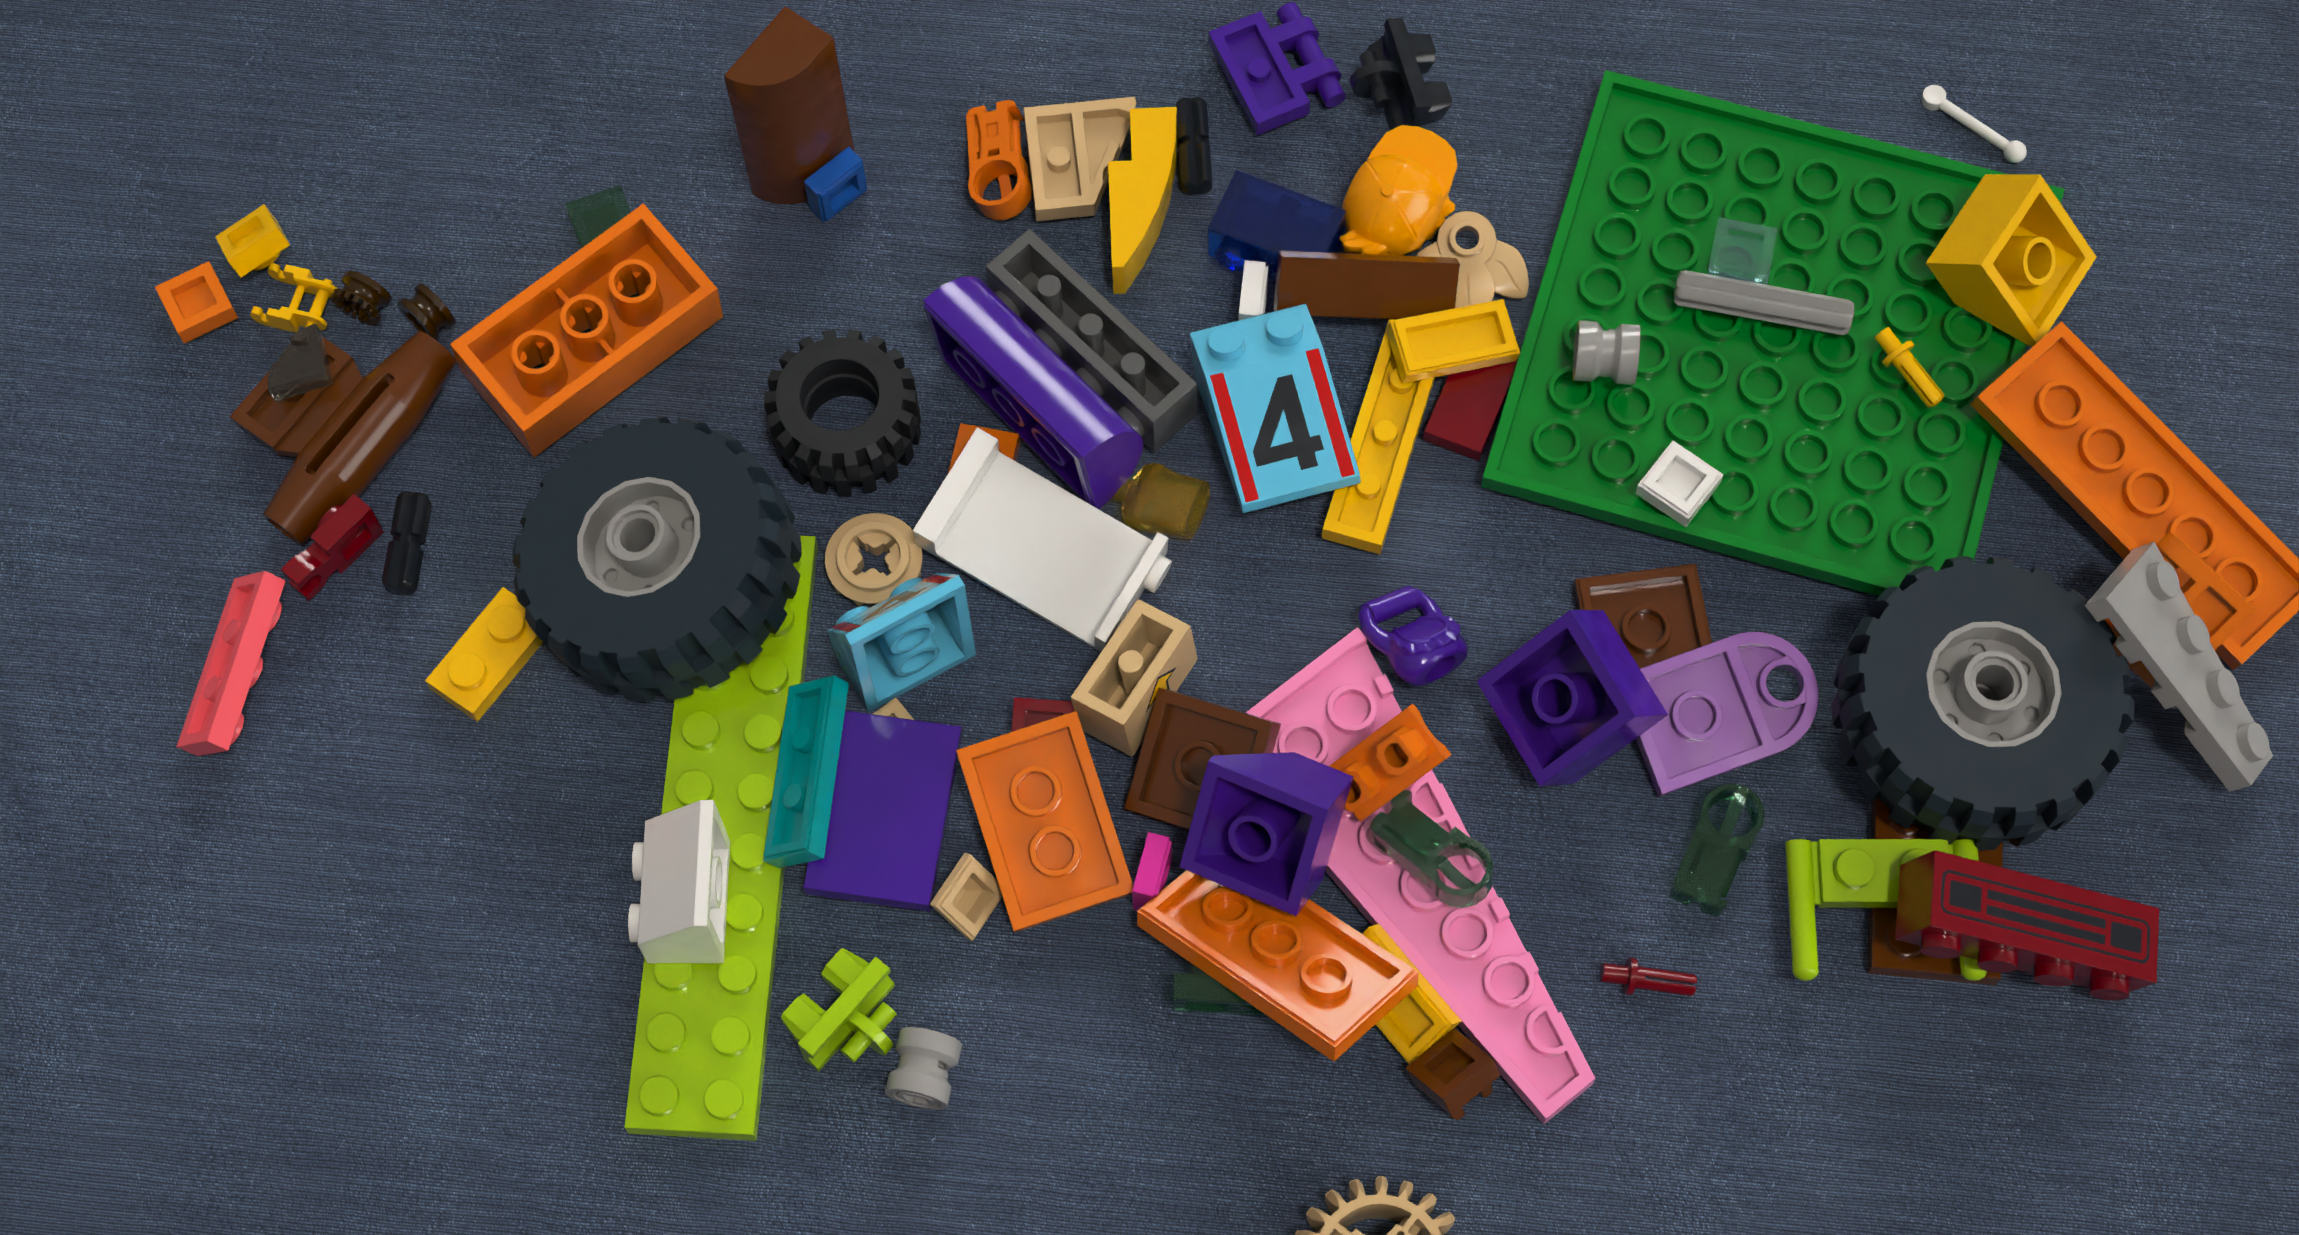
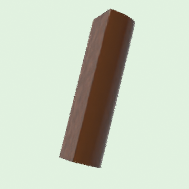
M785 6L726 72L724 79L753 195L770 203L789 205L808 201L804 181L847 147H850L854 152L855 150L834 38Z

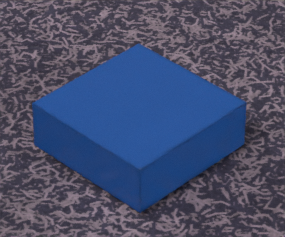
M847 147L804 181L809 208L822 223L831 219L867 191L863 161L850 147Z

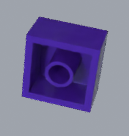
M1569 610L1476 681L1540 787L1576 783L1668 716V713L1604 610Z

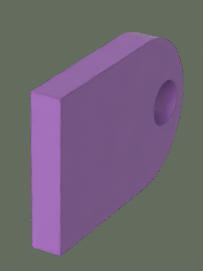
M1763 632L1736 634L1641 668V672L1668 713V716L1637 737L1636 741L1658 797L1777 755L1799 741L1814 720L1819 697L1814 671L1805 656L1794 645L1778 636ZM1786 669L1795 675L1798 680L1799 691L1794 700L1788 702L1779 701L1769 693L1766 680L1771 670Z

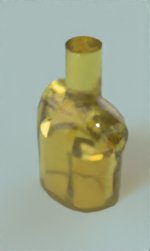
M1150 463L1144 465L1137 472L1133 480L1128 479L1110 500L1122 502V519L1133 529L1150 533L1159 532L1191 540L1198 531L1205 516L1210 499V487L1208 481L1182 475L1159 463Z

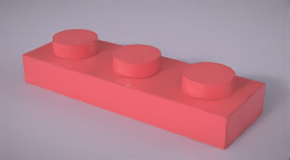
M267 571L234 578L177 743V748L196 756L224 752L229 750L230 745L240 735L244 724V715L241 712L249 689L256 683L263 668L261 653L268 632L274 628L281 615L282 603L279 599L285 580Z

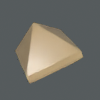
M964 853L930 905L966 939L973 941L1003 896L997 879L971 854Z

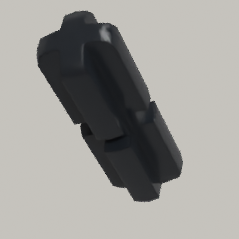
M1200 97L1182 98L1176 103L1181 189L1189 195L1196 193L1205 194L1212 189L1207 103Z
M403 491L396 498L390 535H393L394 538L393 541L388 543L381 580L386 591L390 593L410 595L417 590L424 551L420 550V546L426 542L432 508L428 495L424 493Z

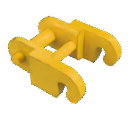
M270 263L267 270L268 274L280 282L297 286L289 308L284 306L279 310L269 308L267 314H264L262 308L253 306L250 313L251 318L262 325L294 333L298 332L300 326L305 328L308 326L312 330H325L327 322L321 316L328 298H330L334 289L338 288L332 285V281L329 279H324V281L314 279L311 271L308 269L286 264L284 271H282L278 264ZM304 292L316 295L309 312L298 310Z

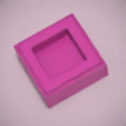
M1150 832L1147 834L1132 889L1133 910L1138 911L1148 901L1158 896L1159 892L1166 886L1173 860L1170 837Z

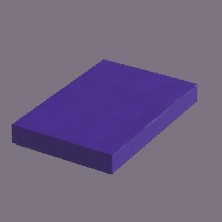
M845 710L824 859L808 862L803 886L805 894L931 912L932 906L930 903L934 896L958 763L956 750L961 747L963 735L961 726Z

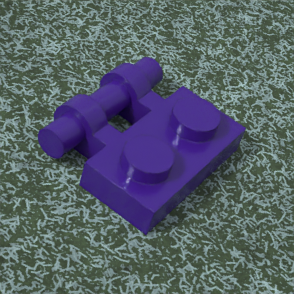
M1295 2L1286 3L1277 10L1276 14L1282 25L1270 29L1262 12L1259 11L1208 32V44L1256 135L1309 115L1310 101L1305 93L1310 91L1319 93L1325 106L1328 108L1335 107L1346 99V94L1339 83L1342 75L1332 58L1325 57L1317 42L1319 37L1317 28L1310 17H1303ZM1288 50L1297 52L1304 66L1292 70L1283 52Z

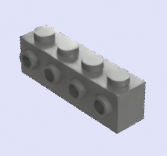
M1030 228L986 265L988 287L1142 437L1143 443L1154 453L1197 416V383Z

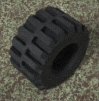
M835 329L822 331L824 340L814 343L810 336L798 342L800 351L797 354L787 350L779 358L782 371L771 370L767 380L770 392H764V407L773 445L783 467L787 468L790 466L792 477L802 485L811 479L813 491L826 495L829 487H836L839 497H852V488L863 486L864 493L867 494L877 490L875 481L883 477L888 483L899 476L897 464L900 463L908 467L914 457L912 445H919L921 415L914 377L910 367L905 368L904 358L895 348L887 352L885 340L873 335L868 342L863 341L862 331L848 329L847 337H837ZM840 396L862 397L877 406L873 414L864 423L849 430H827L811 421L814 413L820 406Z

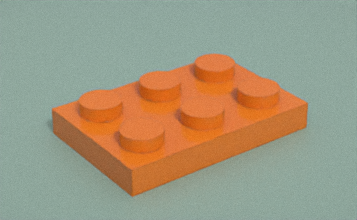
M1077 711L956 750L1015 933L1132 895L1133 883Z

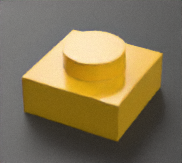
M265 204L215 236L227 261L240 278L252 270H260L269 266L270 263H273L279 257L282 250L290 246L278 221Z

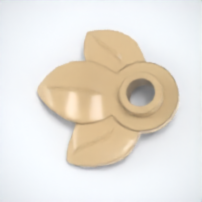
M1461 211L1449 216L1442 223L1438 231L1437 241L1416 255L1450 257L1458 260L1460 267L1455 308L1490 302L1493 300L1494 293L1510 299H1525L1527 296L1529 279L1524 259L1516 248L1496 239L1493 225L1486 217L1479 213ZM1464 230L1472 231L1478 238V244L1474 248L1463 249L1456 242L1455 237L1457 234Z

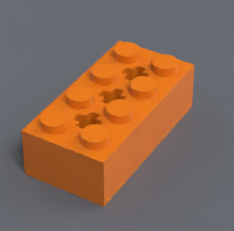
M643 203L457 338L450 346L461 373L534 458L722 319L723 312L718 288ZM634 294H638V297H630V296H632V295H634ZM586 329H591V332L581 333ZM539 364L544 365L542 368L533 369V367Z

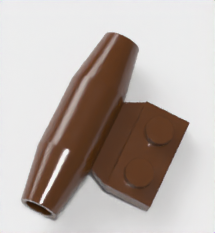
M307 326L230 415V418L240 429L280 457L283 455L296 457L263 513L264 518L282 534L300 546L310 539V536L317 530V525L322 516L332 507L343 505L353 494L359 497L420 425L457 362L454 356L434 338L425 332L418 331L363 377L358 368L359 366L349 354Z

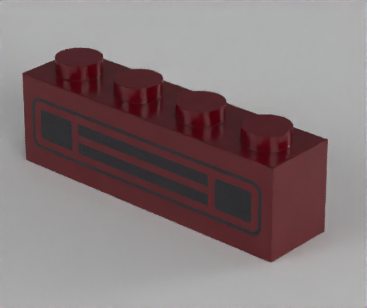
M1934 850L1900 865L1895 940L1919 945L1920 952L1930 957L1955 958L1963 956L1977 960V966L1986 971L2012 972L2019 970L2034 974L2033 980L2042 985L2060 987L2074 984L2089 988V995L2094 998L2124 1000L2129 998V992L2157 983L2160 908Z

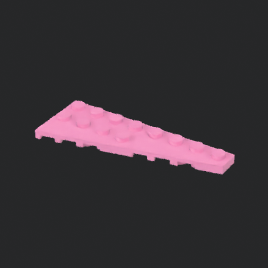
M1357 627L1246 713L1281 723L1273 753L1295 752L1330 766L1402 711L1393 695L1394 690L1386 674H1382L1367 645V638ZM1431 770L1361 822L1353 812L1347 811L1344 807L1325 870L1326 873L1372 926L1376 924L1382 926L1461 1019L1458 1026L1475 1045L1493 1058L1501 1076L1543 1124L1547 1123L1591 1087L1595 1077L1562 1013H1558L1538 974L1539 969L1530 951H1526L1509 919L1510 913L1503 899L1497 896L1482 867L1483 861L1443 784H1439L1433 770Z

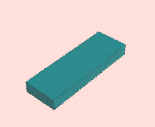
M835 675L789 686L763 858L764 862L777 868L824 859L849 687L848 682Z

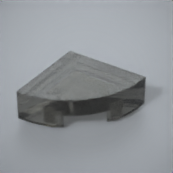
M316 324L307 326L295 333L289 339L291 343L280 355L276 365L273 364L268 375V391L276 402L333 384L323 335Z

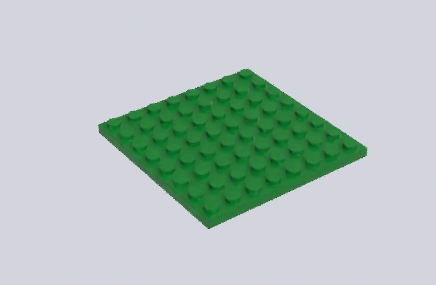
M1605 70L1483 474L1481 487L1875 596H1880L1888 587H1899L1906 574L1925 565L1933 567L1936 572L1940 570L1946 559L1963 556L1973 558L1974 564L2004 438L1970 404L2025 354L2027 345L1954 304L1926 265V262L1985 174L2006 173ZM2048 184L2061 204L2065 189ZM1688 270L1848 299L1854 303L1852 325L1847 334L1839 335L1680 306L1674 302L1677 277L1680 271ZM1579 320L1598 322L1603 331L1616 329L1620 324L1640 325V351L1635 385L1615 384L1610 377L1600 376L1592 382L1573 380L1574 345ZM1889 327L1902 344L1909 340L1915 344L1910 352L1944 393V398L1939 404L1927 408L1893 364L1889 367L1884 366L1882 361L1888 355L1874 338L1878 333ZM1672 441L1724 474L1720 485L1686 528L1635 494L1637 485Z

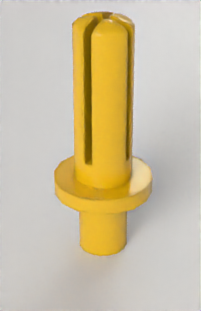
M1889 327L1878 333L1874 338L1888 355L1882 361L1884 366L1889 367L1893 364L1927 408L1939 404L1944 398V393L1910 352L1915 344L1911 340L1902 344Z

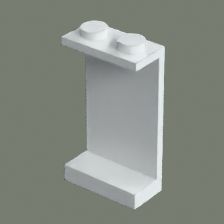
M978 427L913 529L917 546L1099 652H1102L1145 588L1155 593L1172 564V561L1165 557L1168 550V537L1157 532L1152 541L1000 453L998 439Z

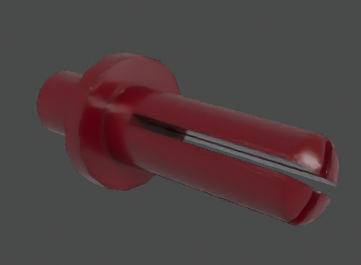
M1628 957L1625 966L1602 963L1600 969V981L1622 985L1624 995L1631 996L1635 988L1693 996L1697 989V986L1650 980L1657 979L1697 984L1695 974L1638 966V961L1635 957Z

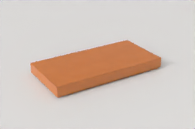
M1186 870L1159 892L1158 896L1148 901L1137 911L1138 927L1333 1062L1409 995L1418 984L1419 972L1310 899L1299 914L1294 916Z

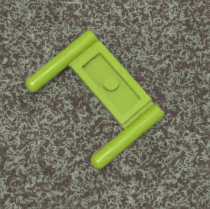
M1794 839L1786 841L1785 851L1793 975L1801 981H1810L1816 978L1819 973L1815 906H1819V908H1897L1901 864L1934 850L1979 861L1975 840H1955L1951 845L1948 844L1947 840L1819 839L1818 842ZM1959 956L1961 975L1965 979L1978 981L1986 976L1987 971L1977 966V960Z

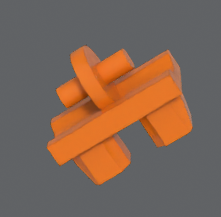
M1411 704L1329 767L1353 776L1345 809L1353 812L1361 822L1450 757L1451 753L1429 731L1421 713L1414 704Z

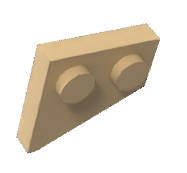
M1135 97L1024 107V122L1036 221L1095 216L1109 182L1108 161H1118L1130 132V109L1136 108Z

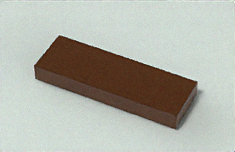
M1279 251L1274 310L1278 311L1306 304L1311 316L1402 319L1454 309L1460 263L1456 258Z

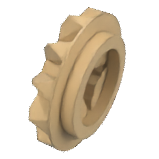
M869 513L848 520L834 532L826 548L825 568L837 594H843L860 607L864 603L878 604L888 599L892 591L903 582L921 577L923 553L922 548L915 543L913 530L905 522L891 515ZM859 546L865 552L869 551L875 556L883 552H889L884 558L889 575L886 576L884 572L879 573L874 568L867 570L865 573L863 571L859 573L865 566Z

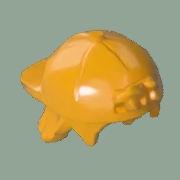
M1401 125L1385 133L1372 150L1367 161L1357 171L1343 200L1342 218L1347 233L1340 236L1339 240L1342 242L1346 253L1402 256L1421 249L1425 241L1434 237L1437 230L1446 220L1445 218L1455 210L1456 206L1454 202L1450 201L1448 194L1456 173L1457 159L1455 150L1445 139L1430 130L1418 126Z

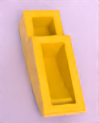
M1177 107L1130 109L1132 160L1108 161L1113 294H1125L1144 267L1159 237L1170 205L1176 173Z

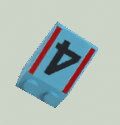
M1306 304L1190 333L1195 381L1242 513L1361 483L1360 473L1325 352Z
M935 573L924 580L922 578L907 580L897 586L888 599L870 608L860 606L846 612L837 620L836 626L827 630L833 653L867 712L976 656L965 585L960 576L955 574Z

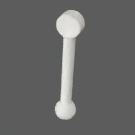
M1930 85L1924 89L1921 102L1926 109L1931 111L1941 109L2001 149L2004 158L2008 162L2019 163L2024 160L2027 150L2022 142L2007 140L1946 99V92L1942 87Z

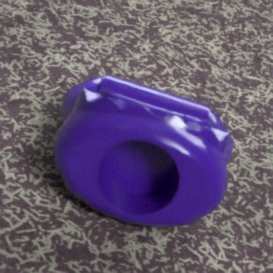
M1407 585L1363 603L1360 606L1358 621L1362 633L1377 650L1387 656L1394 672L1410 686H1424L1433 683L1457 669L1467 658L1468 645L1460 634V624L1456 623L1452 617L1444 616L1436 602L1419 589ZM1414 608H1418L1423 614L1414 622L1400 628L1394 627L1391 632H1387L1377 625Z

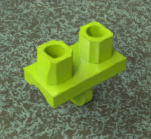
M841 948L825 965L821 973L823 980L841 994L827 1011L823 1010L803 993L782 1013L781 1020L798 1042L804 1060L818 1072L839 1049L844 1056L855 1063L868 1047L885 1056L894 1046L883 1030L895 1018L896 1012L889 1005L882 1002L872 1013L895 987L894 982L888 976L891 972L890 968L876 956L868 963L861 957Z

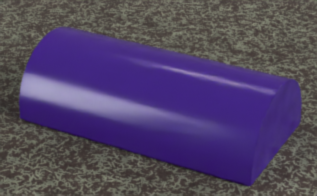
M974 276L960 277L942 285L923 300V307L941 360L1014 433H1019L1020 439L1083 501L1097 509L1104 506L1122 488L1135 470L1143 451V439L1140 434L979 278Z

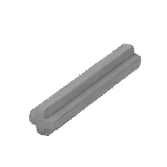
M1688 270L1680 271L1674 291V302L1680 306L1845 335L1849 332L1854 315V303L1848 299Z

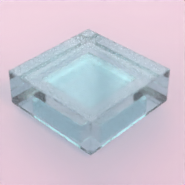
M1718 217L1707 274L1767 285L1778 228Z

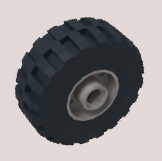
M667 417L640 419L639 425L628 427L626 423L619 424L603 430L604 435L590 443L587 441L581 442L568 452L570 457L557 469L552 467L540 482L542 489L534 501L529 499L520 521L524 528L522 536H516L512 563L520 572L515 573L513 584L517 601L526 609L525 619L531 629L576 676H582L592 687L604 693L614 694L620 691L628 700L651 701L655 699L656 694H664L668 700L690 696L694 694V688L705 684L711 688L730 678V671L743 662L748 665L763 651L760 645L770 633H777L787 616V612L784 610L788 598L793 599L796 594L800 573L793 563L799 562L802 555L800 534L793 526L795 515L788 500L754 454L748 453L738 439L724 430L711 431L705 422L693 419H678L677 424H672Z
M1968 556L1949 558L1944 561L1939 571L1935 572L1933 567L1925 565L1906 574L1899 587H1888L1872 604L1867 615L1860 621L1847 644L1846 651L1838 663L1833 684L1838 689V692L1831 703L1832 724L1837 729H1843L1844 735L1838 743V748L1845 765L1849 767L1856 765L1862 778L1857 785L1871 802L1880 798L1893 810L1889 818L1907 830L1913 823L1929 831L1928 839L1947 840L1949 845L1955 839H1973L1978 850H1995L2003 839H2009L2010 844L2016 847L2037 841L2047 829L2057 831L2070 822L2089 803L2108 780L2112 770L2120 762L2128 744L2124 733L2133 723L2134 700L2130 695L2124 694L2125 688L2132 681L2128 662L2123 655H2116L2113 644L2116 642L2117 637L2107 621L2097 622L2085 607L2088 600L2074 588L2068 592L2052 582L2054 575L2037 567H2033L2030 572L2014 567L2013 560L1990 556L1986 563L1973 564V558Z

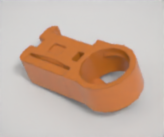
M1012 100L997 102L996 110L988 112L986 107L982 105L971 108L966 114L970 173L968 190L979 210L986 217L993 220H1007L1017 216L1027 207L1032 196L1028 164L1022 156L1020 121H1024V117ZM1010 175L1017 176V183L1013 190ZM998 177L1001 199L992 201L983 199V193L987 185Z

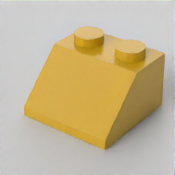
M1985 174L1927 260L1926 265L1954 304L2026 345L2034 346L2049 332L2097 256L2041 175Z

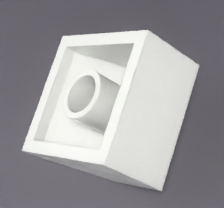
M699 800L646 820L644 842L634 843L632 872L634 881H641L640 904L630 905L628 933L630 942H638L637 945L647 963H724L730 839L714 800Z

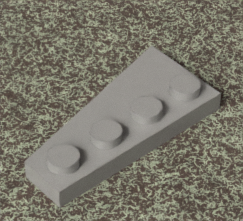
M2155 542L2134 548L2085 604V607L2097 622L2109 619L2121 636L2117 638L2116 647L2130 664L2142 661L2155 680L2151 692L2165 709L2180 710L2186 718L2184 731L2186 737L2227 790L2231 792L2249 787L2273 757L2267 734L2261 725L2254 722L2240 696L2236 678L2229 670L2224 668L2210 643L2207 626L2199 616L2194 614L2180 589L2179 578L2174 567L2164 560Z

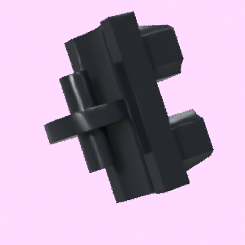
M1387 18L1383 24L1385 28L1384 35L1359 56L1362 67L1357 69L1349 80L1354 95L1359 98H1372L1375 108H1384L1391 130L1401 125L1419 126L1420 123L1441 120L1452 105V98L1447 83L1442 81L1424 82L1421 74L1428 73L1435 62L1436 50L1431 35L1408 33L1403 18Z

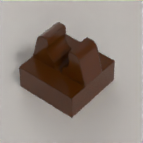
M1455 1028L1406 1067L1413 1084L1455 1120H1459L1465 1115L1462 1107L1477 1094H1480L1483 1098L1489 1096L1492 1092V1082L1501 1076L1493 1058Z

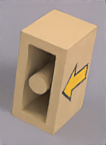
M1137 599L1071 696L1074 711H1077L1083 731L1133 757L1144 741L1158 688L1177 691L1198 660L1191 626Z

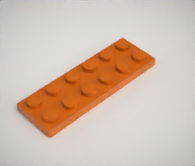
M2062 321L1970 404L2123 559L2132 549L2151 542L2157 544L2169 531H2172L2254 607L2256 611L2215 650L2218 656L2233 671L2241 666L2299 611V558ZM2178 567L2175 571L2181 588L2191 577Z

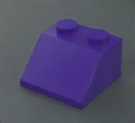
M1295 752L1213 755L1206 767L1179 867L1297 916L1323 881L1353 776Z

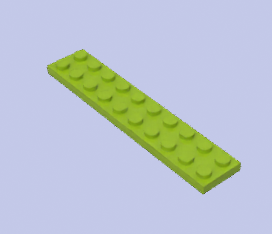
M800 536L802 555L799 562L793 563L800 573L798 588L794 598H788L784 610L787 612V616L776 634L770 633L760 645L763 651L748 665L743 662L730 671V678L711 688L705 684L694 688V694L674 700L661 815L699 800H714L730 839L724 963H647L644 958L624 1126L628 1134L757 1141L785 867L777 868L764 862L763 858L789 686L804 683L818 551L816 536Z

